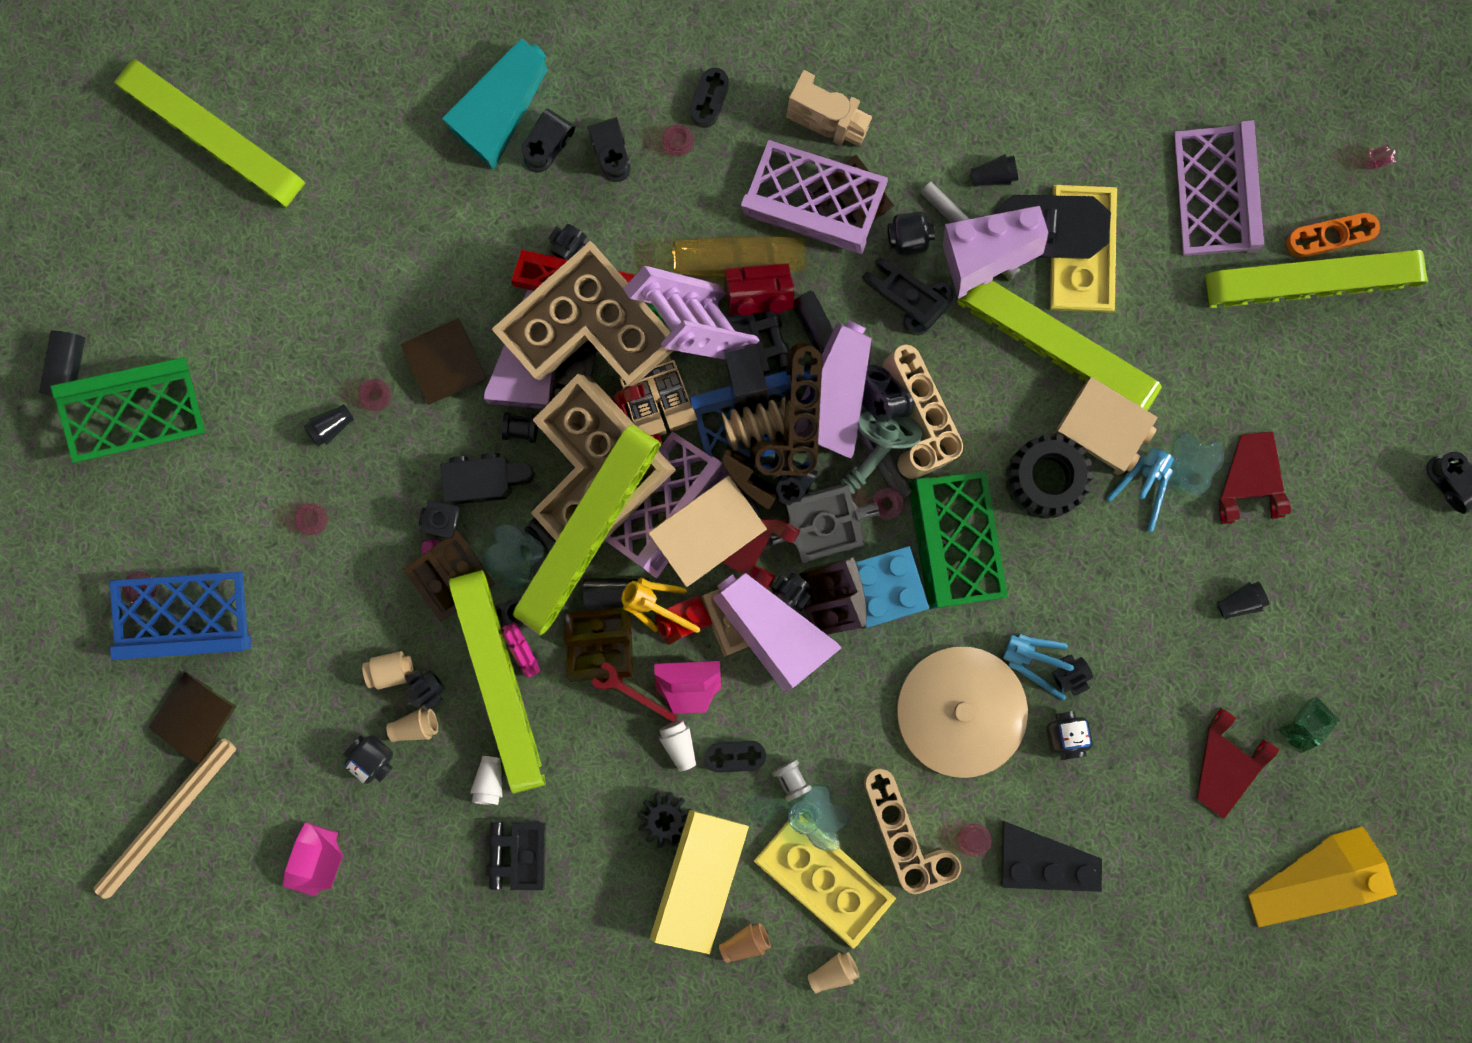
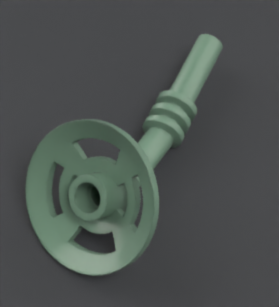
M869 411L860 416L858 422L860 432L878 445L857 470H851L852 475L847 474L846 480L843 478L840 480L841 484L847 483L849 485L851 494L855 493V488L858 490L861 488L860 484H866L865 479L892 448H909L920 442L922 430L914 420L909 417L894 416L888 422L872 424L871 422L877 420ZM899 426L907 429L911 436H904Z

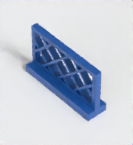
M786 371L765 376L768 389L767 397L777 394L784 398L785 395L781 392L786 391ZM804 372L805 377L811 378L810 375ZM730 386L689 397L697 417L696 422L704 452L713 457L711 450L717 439L728 445L730 444L728 440L720 436L724 429V423L721 424L717 433H714L704 427L701 414L716 411L722 415L723 411L719 409L732 406L728 414L723 412L726 418L730 420L731 410L734 409ZM706 432L714 436L710 445ZM764 435V440H770L768 435ZM740 440L738 445V451L744 453L745 455L751 458L749 452L739 447L742 443V440ZM766 450L761 454L760 458L775 454V452Z
M243 571L110 581L114 646L110 647L111 660L236 652L251 648V635L247 634ZM234 579L235 593L227 601L214 589L222 580ZM215 580L211 584V586H209L205 581ZM195 581L206 590L196 603L182 593L190 582ZM182 582L178 588L172 584ZM158 584H164L173 592L163 605L150 595ZM139 585H149V586L147 587L146 590H144V589H143L142 587H140ZM131 586L140 594V597L131 607L121 600L120 587ZM210 594L223 605L213 618L200 608V605ZM177 597L191 607L181 620L167 610ZM145 599L158 609L148 623L134 612ZM235 600H236V608H235L234 606H232V604H233V602H234ZM227 609L237 617L238 630L226 631L217 623ZM194 612L208 622L200 633H194L184 625ZM162 614L176 625L168 635H161L152 627ZM129 617H132L143 628L136 637L124 638L123 624ZM212 627H214L218 632H208V631H209ZM181 629L185 634L176 633ZM147 631L152 635L143 637Z

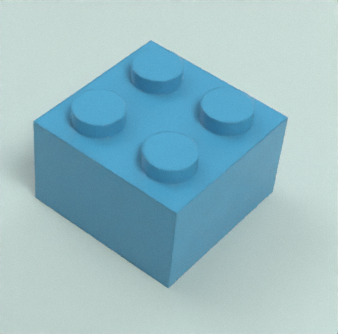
M910 546L855 562L861 578L866 604V626L863 629L929 609Z

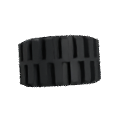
M1045 434L1028 441L1010 459L1011 464L1006 469L1008 480L1005 482L1006 488L1011 489L1012 493L1009 494L1011 500H1017L1019 503L1017 507L1021 511L1026 509L1029 511L1028 515L1033 517L1038 515L1041 516V519L1056 518L1075 509L1086 499L1084 496L1090 492L1092 487L1089 485V481L1093 480V472H1089L1088 469L1092 463L1090 458L1085 460L1083 454L1086 451L1083 447L1077 449L1074 446L1076 441L1071 438L1067 441L1063 440V435L1056 434L1054 437H1050V434ZM1038 460H1053L1064 470L1066 483L1064 489L1059 494H1046L1035 485L1032 478V469Z

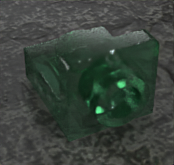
M1316 696L1308 700L1295 718L1283 724L1279 731L1298 752L1303 753L1321 745L1340 720Z

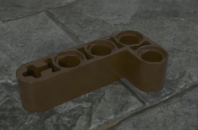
M797 343L788 351L783 440L759 441L751 449V461L763 474L802 476L808 475L816 467L818 458L822 356L817 349L809 344ZM806 352V354L811 356V361H806L804 368L798 362V358L804 357ZM804 372L810 375L811 378L805 377ZM805 384L809 385L810 395L805 400H797L796 390L798 387ZM800 418H807L809 422L808 428L802 433H796L794 431L796 421ZM766 450L774 451L775 457L770 464H760L759 459L763 452ZM802 450L806 451V461L801 465H793L792 459L795 453Z

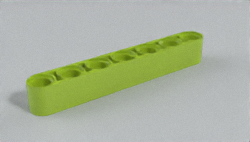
M132 58L113 82L126 94L129 93L133 96L134 100L148 110L154 111L159 118L173 128H178L184 136L198 146H203L209 154L223 164H228L234 172L248 182H253L259 190L273 200H278L283 207L287 208L306 184L287 167L136 59Z
M1422 250L1228 269L1205 275L1210 308H1217L1218 304H1223L1224 307L1248 305V301H1255V304L1277 302L1279 298H1286V301L1311 298L1310 295L1317 294V297L1342 295L1344 291H1348L1349 294L1373 292V288H1380V291L1403 289L1404 285H1411V288L1428 283Z
M994 281L985 285L981 283L968 290L965 296L957 299V303L961 307L965 308L967 306L972 309L970 311L972 314L990 325L995 323L998 325L997 329L1017 341L1019 339L1026 342L1025 346L1045 358L1046 356L1053 359L1051 362L1072 375L1074 372L1077 373L1082 381L1086 382L1089 378L1093 377L1147 411L1162 388L1161 384L1154 378Z
M633 424L623 431L517 604L513 617L539 635L544 634L550 628L658 453L661 446L658 440Z
M483 570L449 580L452 597L510 789L513 794L544 786L546 785L544 774L541 775L539 769L542 764L507 646L501 632V626Z

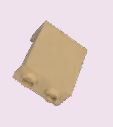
M1091 377L1082 386L1052 436L1056 434L1063 435V440L1071 438L1076 441V446L1083 447L1086 452L1114 468V474L1120 475L1126 470L1130 472L1140 458L1137 451L1142 443L1147 445L1154 436L1157 429L1153 425L1158 417Z

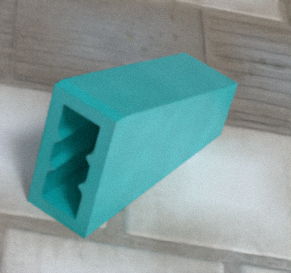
M522 38L442 118L447 128L492 170L501 159L548 71L544 52L536 44L532 43L529 45Z

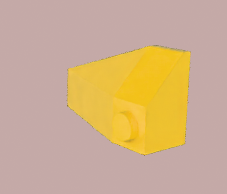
M1360 826L1330 835L1320 845L1299 857L1292 865L1282 872H1278L1249 893L1248 898L1257 926L1263 927L1367 904L1397 895L1386 860L1365 828Z

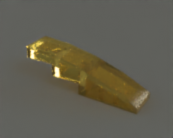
M732 237L673 242L674 273L725 276V269L784 263H789L790 272H799L806 269L804 238Z

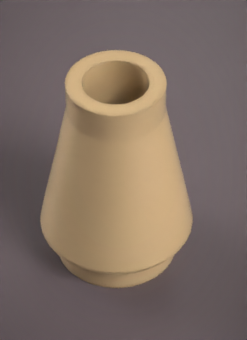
M420 708L395 722L388 723L386 727L387 735L391 742L429 740L432 735L438 733L436 715L432 709L425 710Z
M838 953L815 972L808 975L811 988L816 994L824 990L851 985L854 983L853 980L859 978L857 966L850 953L843 955Z

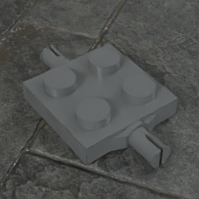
M847 483L804 494L801 502L792 503L790 506L786 505L789 515L788 524L801 530L796 541L793 543L798 549L802 563L863 547L864 543L860 532L861 520L880 515L876 502L857 507L852 500ZM774 532L771 535L773 545L786 541Z

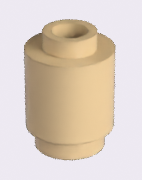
M402 651L372 657L369 662L363 663L362 666L367 687H375L377 690L408 683L405 679L414 673L411 657L405 656Z

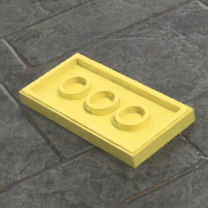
M1054 185L1052 187V195L1094 196L1111 212L1109 244L1090 259L1051 258L1050 310L1113 313L1115 311L1117 187Z
M689 810L651 932V941L710 954L749 826Z
M795 811L754 860L758 866L853 949L896 900L895 896L797 811Z

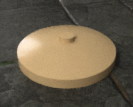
M946 648L925 657L915 665L905 678L897 700L898 727L908 749L928 768L951 777H976L989 773L1003 765L1019 747L1027 726V700L1019 679L1001 659L977 648Z

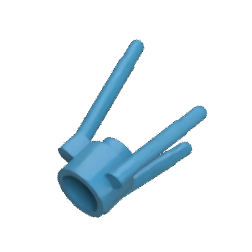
M1151 448L1148 455H1141L1135 467L1115 486L1106 497L1107 501H1112L1143 468L1142 474L1147 479L1139 494L1140 499L1146 497L1154 481L1158 482L1160 480L1147 527L1148 532H1153L1168 480L1173 473L1170 467L1174 458L1160 449Z
M1022 634L1019 637L1011 635L1003 654V659L1009 661L1008 666L1019 671L1060 700H1065L1066 696L1022 664L1029 665L1033 658L1072 671L1074 669L1073 665L1035 652V647L1031 646L1065 650L1068 648V645L1056 641L1030 638Z

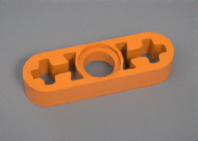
M1360 213L1299 227L1288 236L1286 248L1292 256L1304 258L1366 244L1379 234L1380 223L1374 215ZM1361 222L1363 226H1369L1370 228L1366 234L1363 231L1354 232L1351 235L1349 233V230L1356 228ZM1327 228H1334L1339 232V243L1333 244L1326 240L1325 230ZM1300 235L1303 240L1311 239L1315 236L1317 241L1309 243L1305 250L1302 245L1296 244V240L1300 238Z

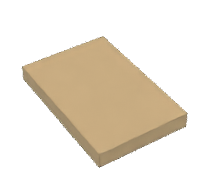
M727 475L653 528L648 534L683 584L688 587L767 530V528L732 478Z

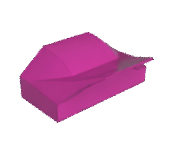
M720 661L654 664L656 692L665 699L674 714L707 712L714 695L721 690Z
M306 822L291 852L284 873L283 887L316 896L319 891L332 889L343 857V853L336 842L338 832Z

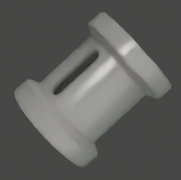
M798 759L792 760L771 772L773 777L778 778L783 787L787 802L798 798L812 789L810 784H806L798 768Z

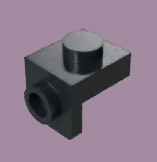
M428 500L426 507H423L420 514V532L438 538L440 536L452 539L460 509L457 506Z

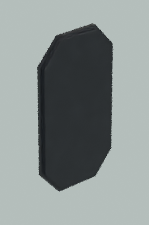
M1013 195L994 211L995 215L1040 206L1047 226L1048 237L1044 253L1038 256V258L1090 259L1109 244L1111 212L1094 196Z

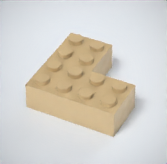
M591 241L492 328L494 333L528 372L540 381H543L588 340L629 386L636 385L674 351L664 349L661 345L671 331L645 302L628 297L623 290L628 282Z
M577 374L533 419L537 426L575 466L571 473L531 512L556 541L623 431L629 425H635L590 376ZM659 451L604 541L676 471Z

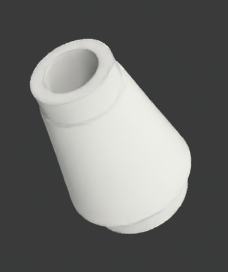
M679 720L660 728L661 737L659 740L675 766H677L678 771L681 772L694 767L696 761L689 726H685L684 721Z
M482 756L470 794H473V803L497 806L499 798L503 797L501 758Z

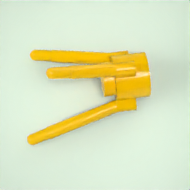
M642 577L638 579V582L632 581L625 587L621 598L624 605L623 609L634 614L652 631H658L657 625L642 613L644 611L649 612L653 610L695 633L700 631L698 626L655 604L656 595L653 594L652 590L685 594L687 592L686 588L650 582Z

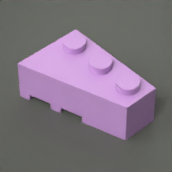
M1040 206L945 224L943 249L958 299L965 296L968 290L981 283L985 285L991 282L993 277L1006 270L1010 272L1044 253L1048 230Z

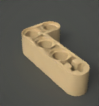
M901 345L885 358L882 367L889 371L891 376L904 389L908 390L913 398V412L908 417L920 426L922 437L917 445L900 455L897 465L903 476L915 479L937 470L959 457L963 451V442L919 352L911 345ZM911 387L918 391L919 397L912 392ZM926 416L932 420L933 426L927 422ZM940 444L945 447L947 455L941 451ZM913 456L920 460L921 466L914 462Z
M879 767L869 770L864 776V788L900 885L908 893L920 894L956 880L961 872V863L950 851L942 849L922 856L893 775ZM877 774L883 779L887 778V783L883 784L885 794L890 796L893 793L894 798L884 799L876 804V799H882L881 793L876 787L871 788V784L875 782L874 776ZM890 805L896 806L899 810V816L893 823L884 822L882 819L884 808ZM900 837H907L910 841V848L904 854L895 853L893 848L894 842ZM944 857L950 858L952 861L951 870L946 874H939L936 870V864L939 859ZM911 869H919L922 875L920 882L912 886L906 884V873Z

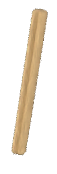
M221 739L99 880L94 886V892L97 895L107 899L115 893L236 751V747L229 740Z

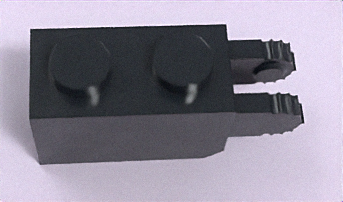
M500 453L482 454L481 459L470 461L467 456L449 458V463L440 464L443 501L448 505L505 500L512 493L511 486L531 483V481H534L536 473H534L530 464L526 462H521L520 464L519 462L509 463L506 457H500Z

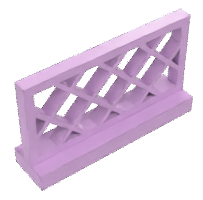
M1254 120L1242 121L1237 126L1176 131L1174 139L1183 256L1247 251V253L1260 252L1264 246ZM1232 135L1233 147L1226 155L1212 145L1219 136ZM1212 137L1209 141H1207L1206 139H1204V138ZM1195 139L1203 145V148L1192 158L1183 151L1182 140ZM1207 149L1221 159L1211 172L1197 162ZM1233 153H1234V161H1232V160L1229 158ZM1183 158L1188 162L1185 168ZM1224 163L1235 170L1236 177L1229 185H1226L1214 175ZM1192 166L1206 176L1196 189L1185 181L1184 174ZM1209 180L1224 190L1214 202H1211L1199 192ZM1235 184L1237 188V193L1233 189H1231ZM1186 189L1191 193V194L1188 196L1187 199H1186ZM1227 193L1238 201V209L1231 216L1216 206ZM1194 196L1208 206L1199 219H1196L1187 211V204ZM1212 210L1226 221L1216 233L1201 223ZM1238 214H1239V223L1234 220V218H1235ZM1188 220L1193 223L1190 229L1188 228ZM1230 224L1240 232L1241 243L1228 244L1219 235ZM1196 227L1211 237L1204 246L1190 247L1189 235ZM1214 241H1216L1219 245H1211V244H1212Z
M768 140L748 195L745 194L741 203V208L745 216L862 254L888 178ZM775 151L786 155L789 164L773 171L769 164L772 152ZM806 162L815 164L819 173L802 180L796 167ZM766 168H767L768 171H769V173L766 174V175H764V173H765V171H766ZM793 169L799 183L782 190L776 177ZM837 171L844 173L849 183L832 190L826 176ZM773 179L778 193L768 198L757 195L760 184ZM822 179L828 193L812 200L806 186ZM866 181L878 184L875 194L862 200L856 186ZM802 188L808 202L799 207L789 205L785 196ZM852 188L858 202L845 209H841L835 196ZM782 198V200H783L784 203L779 202V201H776V200ZM832 198L838 212L828 217L819 215L815 205ZM871 203V206L868 211L865 205ZM811 208L813 213L806 210ZM862 208L866 216L863 227L859 228L850 225L845 215ZM841 217L843 222L837 221L836 219Z
M673 431L659 448V452L674 468L684 465L685 478L671 481L669 477L652 493L664 491L665 504L651 507V496H649L644 501V509L634 511L624 521L625 535L613 538L609 536L605 540L656 579L669 562L648 534L653 529L652 515L666 511L667 519L727 475L731 477L721 461L709 456ZM678 443L683 447V458L669 461V453ZM699 461L708 463L699 475L691 476V463ZM685 486L686 493L681 500L672 502L671 489ZM645 517L646 530L632 533L631 520ZM646 537L647 545L638 556L633 553L632 540Z

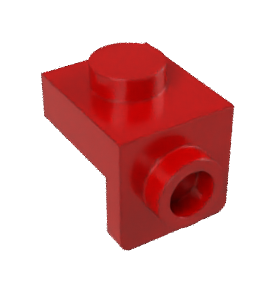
M699 595L667 608L668 611L698 626L700 630L712 624ZM660 614L655 616L658 632L668 645L695 633Z

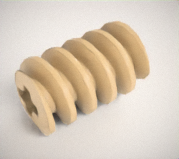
M785 397L781 398L780 408H778L773 400L769 401L767 411L761 403L756 404L755 414L752 413L748 406L743 407L742 417L733 409L730 413V420L722 412L727 439L734 451L738 450L740 440L743 441L746 448H750L752 437L759 442L764 440L765 434L768 435L770 440H776L778 431L783 436Z

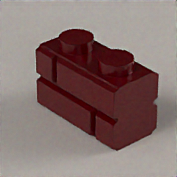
M789 263L725 269L724 291L726 293L729 315L750 316L754 313H781L785 310L793 309L794 284Z

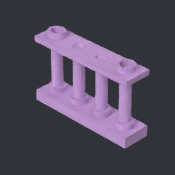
M644 266L623 289L630 299L653 304L672 331L661 343L664 349L725 360L724 350L754 343L757 344L760 341L755 335L736 332L718 308V302L726 294L719 284Z

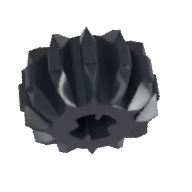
M657 792L654 794L656 806L647 799L643 802V805L650 813L638 812V818L648 820L647 823L639 825L638 829L639 831L651 830L645 838L646 842H651L656 835L659 837L657 842L658 848L663 847L665 838H668L669 845L673 848L676 846L674 834L681 839L683 830L680 827H684L686 820H682V817L688 816L689 810L692 809L687 808L680 811L679 808L685 802L683 797L679 798L674 805L671 803L673 792H668L666 802L662 801L661 794ZM667 811V816L670 813L673 815L674 820L670 822V828H663L664 824L658 825L656 820L660 818V812Z

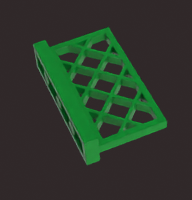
M185 357L50 386L53 398L57 404L72 463L206 433ZM184 379L188 392L181 403L164 394L170 382ZM164 384L160 391L152 387L155 385ZM148 388L157 394L148 410L131 401L138 389ZM131 391V392L129 393V395H128L127 398H125V397H123L122 395L118 394V393H123V392ZM114 395L124 401L114 418L97 408L105 396ZM161 397L178 406L169 422L151 413ZM97 398L94 405L86 402V400ZM188 398L190 399L192 410L184 406ZM80 402L91 409L81 425L68 418L65 405ZM128 404L145 413L135 430L118 420ZM181 409L194 415L197 425L196 429L182 431L172 425ZM95 411L112 420L102 437L85 428ZM149 416L166 425L159 437L150 439L139 432ZM116 423L132 432L125 445L116 446L106 440ZM70 424L78 428L74 436ZM169 428L178 432L174 434L165 435ZM82 431L99 440L92 452L78 455L75 442ZM137 435L145 439L143 441L132 443ZM103 443L112 447L99 450Z
M982 471L930 479L929 477L920 478L908 483L911 488L909 496L926 598L929 606L928 610L1008 598L987 472ZM979 479L981 493L974 501L961 490L967 481ZM960 482L958 487L954 486L952 483ZM943 484L953 492L945 505L935 499L934 485ZM957 496L971 506L963 519L949 509ZM981 500L983 501V507L979 505ZM975 509L983 514L986 519V525L981 532L967 523ZM944 514L958 523L950 537L940 530L939 521ZM962 528H965L977 537L968 551L954 541ZM987 531H988L989 539L984 536V535L987 533ZM980 541L991 548L992 556L986 564L972 554ZM950 545L964 555L956 568H953L945 561L944 553ZM968 559L982 569L973 582L959 572ZM992 563H993V565H994V570H992V569L990 568V566L992 565ZM947 570H948L950 573H952L949 578H948ZM986 573L996 579L997 593L988 594L977 586ZM957 577L969 586V589L962 598L952 599L950 584ZM973 591L979 594L977 596H970Z

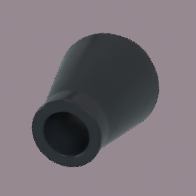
M1006 154L980 166L970 168L974 187L1011 185V182L1019 180L1014 155L1006 157Z
M343 404L338 408L308 418L310 422L303 426L316 446L319 447L324 443L328 445L349 423L354 421V418Z
M1259 581L1253 584L1248 582L1223 600L1217 602L1224 620L1262 612L1263 607L1270 605L1265 590Z

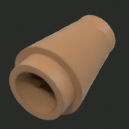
M761 923L757 925L749 924L719 945L720 953L726 963L764 955L765 950L771 948L768 934Z

